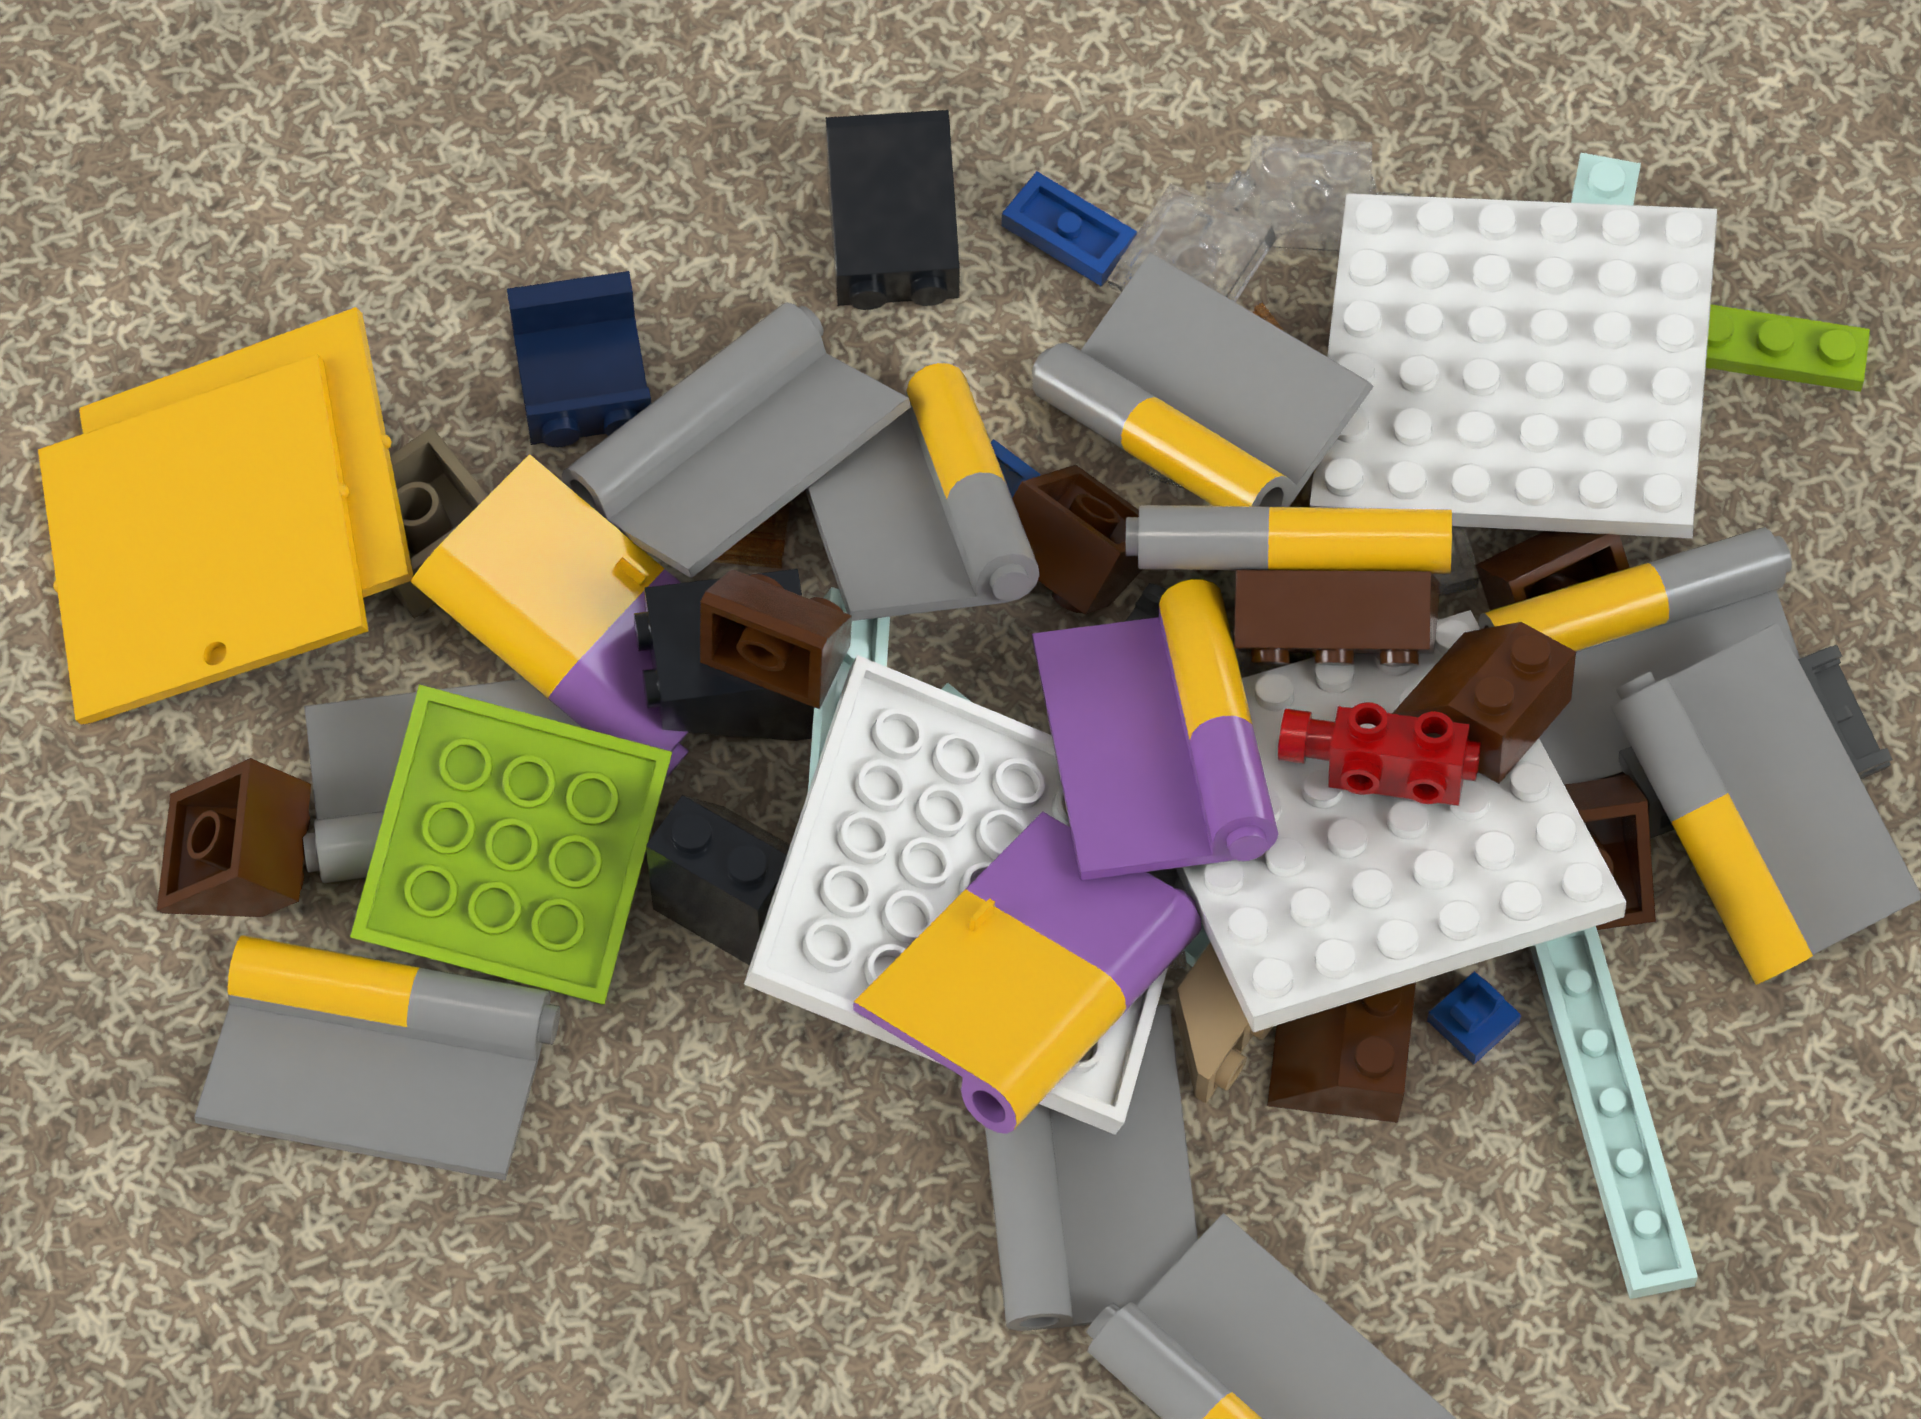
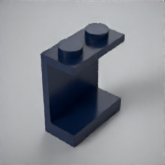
M629 271L507 289L531 445L545 443L551 447H565L577 442L582 437L602 434L609 436L651 404V395L646 383L635 319L633 290Z

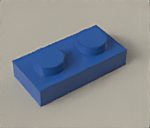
M1038 171L1035 172L1002 212V227L1101 287L1136 245L1137 231Z

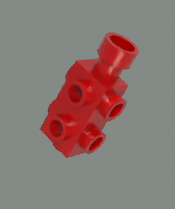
M1364 702L1353 708L1338 706L1336 719L1333 722L1312 719V712L1285 708L1279 736L1278 760L1305 764L1306 758L1329 761V788L1348 790L1359 795L1378 794L1413 799L1423 804L1442 803L1459 806L1463 780L1476 782L1481 742L1468 740L1469 724L1453 722L1449 716L1441 712H1426L1419 717L1387 713L1382 706L1376 703ZM1362 724H1372V725H1375L1376 727H1374V728H1363V727H1361L1360 725H1362ZM1437 733L1442 736L1438 738H1432L1426 736V734Z

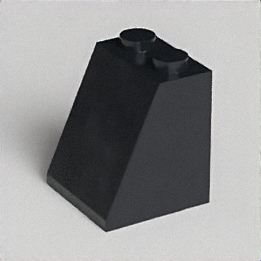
M949 110L826 117L827 180L837 306L852 305L860 310H873L882 307L885 303L913 301L921 306H934L943 303L947 299L959 298L960 264Z
M798 569L757 573L774 579L783 589L802 596ZM720 578L644 587L645 612L634 613L635 635L638 651L650 650L653 669L642 670L647 708L659 707L662 730L790 741L812 739L813 706L700 663V601L705 591Z
M682 795L646 845L653 910L750 965L790 844L724 806Z

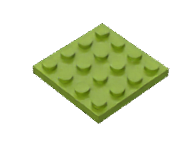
M419 684L350 938L605 1005L672 752Z

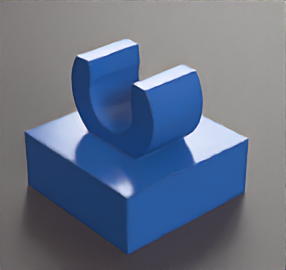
M1474 971L1429 1011L1427 1021L1474 1065L1520 1023L1521 1014L1488 981Z

